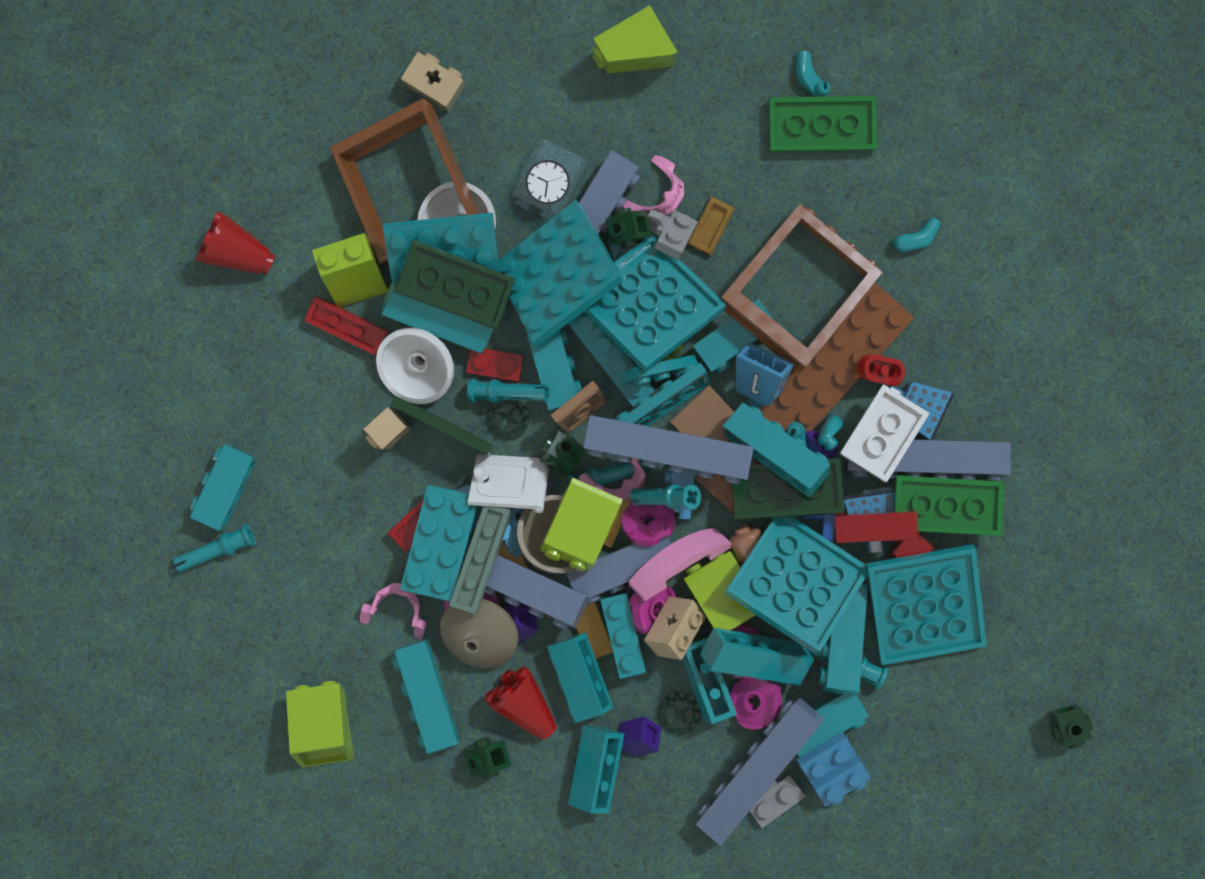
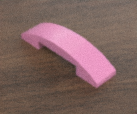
M716 528L705 529L687 535L670 544L646 562L630 579L629 586L645 602L667 588L666 580L705 556L710 560L730 549L732 543Z

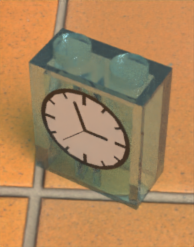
M540 137L512 192V197L516 200L515 205L527 211L532 207L540 211L539 216L549 221L569 205L589 165L588 160Z

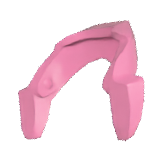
M655 155L651 161L664 171L663 174L666 177L670 178L671 190L663 193L664 200L659 205L644 207L626 200L622 207L623 209L631 208V211H647V215L652 209L666 216L672 213L684 196V183L673 173L675 164L661 156Z
M632 458L631 463L634 465V475L631 480L625 479L621 488H605L596 483L586 473L582 474L579 479L586 484L621 498L623 501H627L630 499L629 495L633 488H643L646 474L641 467L640 459Z
M401 583L388 585L377 592L372 604H363L360 613V623L369 624L382 599L394 593L406 596L413 605L415 613L412 619L414 638L422 639L427 622L420 619V603L414 593L400 590Z

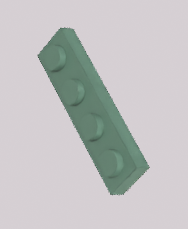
M483 506L449 605L450 607L477 615L512 514L511 510L502 507Z

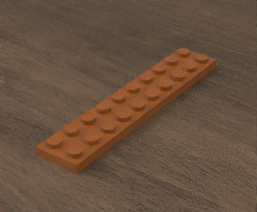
M874 282L810 363L800 373L794 370L790 374L781 394L770 406L763 405L759 409L763 413V417L770 422H778L785 429V432L788 425L792 422L801 423L805 428V432L812 431L860 378L858 363L861 357L866 354L881 355L914 317ZM752 457L750 465L762 463ZM713 474V479L701 476L695 478L735 515L732 482L723 481L724 475Z

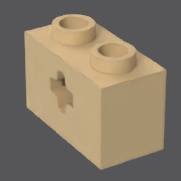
M417 52L401 77L403 84L449 112L465 87L464 80L461 79L463 75L452 67H449L448 70L439 65L440 61L433 55L426 53L424 56ZM438 75L440 83L433 82L431 85L430 76L435 78Z
M387 407L364 428L368 434L365 437L366 440L375 449L378 448L379 450H389L412 429L396 410Z
M668 597L644 641L657 656L682 660L706 615L694 600Z

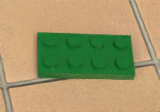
M877 96L769 98L770 153L877 150Z
M895 476L893 512L917 511L919 531L1002 536L1004 482Z

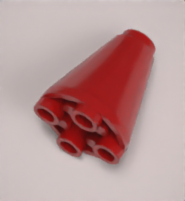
M217 211L195 260L208 265L256 274L262 272L267 275L276 255L270 253V249L230 217Z
M525 666L520 667L514 672L512 669L505 671L499 678L501 683L496 688L489 690L485 694L484 700L492 710L532 736L539 737L541 740L547 739L554 733L557 725L554 723L555 719L531 671Z

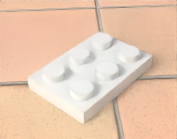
M883 384L839 454L886 483L930 413Z

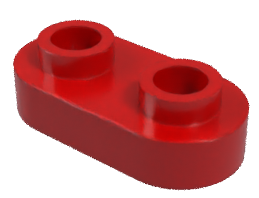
M866 354L859 360L858 374L865 381L897 386L905 377V367L898 359Z

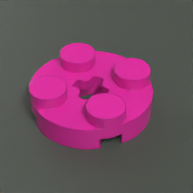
M633 500L629 501V507L625 509L622 515L621 525L632 543L644 547L654 546L660 543L659 539H662L665 535L668 538L672 534L676 526V517L673 509L668 508L666 505H634L631 503ZM647 518L655 519L654 521H650L648 525H645L644 520H646Z
M667 587L645 602L637 593L632 594L630 606L632 607L635 629L638 633L647 635L668 597H676L670 587Z
M745 676L731 688L730 697L737 713L735 717L739 720L737 722L741 726L748 729H762L769 726L773 721L776 723L782 709L781 688L776 682L771 680L761 681L757 678ZM757 695L760 699V705L757 709H754V704L750 703V699L755 698Z

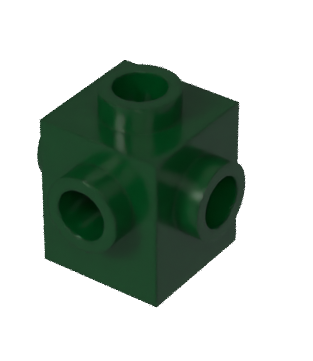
M631 208L616 210L615 216L606 218V232L611 245H621L622 249L638 246L637 241L652 237L647 211H631Z
M558 431L552 438L548 436L542 444L540 450L543 451V454L539 461L543 462L549 470L559 472L567 477L576 468L586 448H583L584 446L578 443L572 435Z
M1072 704L1049 712L1053 722L1050 729L1055 741H1059L1062 745L1073 749L1085 745L1086 740L1092 739L1090 730L1093 729L1089 716L1087 714L1084 715L1082 707Z
M482 738L474 741L473 747L464 750L471 776L482 775L483 779L497 776L498 771L511 766L504 740L490 741L489 738Z

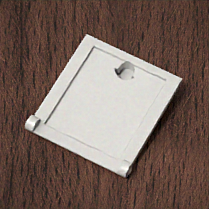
M477 454L468 505L534 509L536 513H542L549 469L543 462L539 461L540 458Z

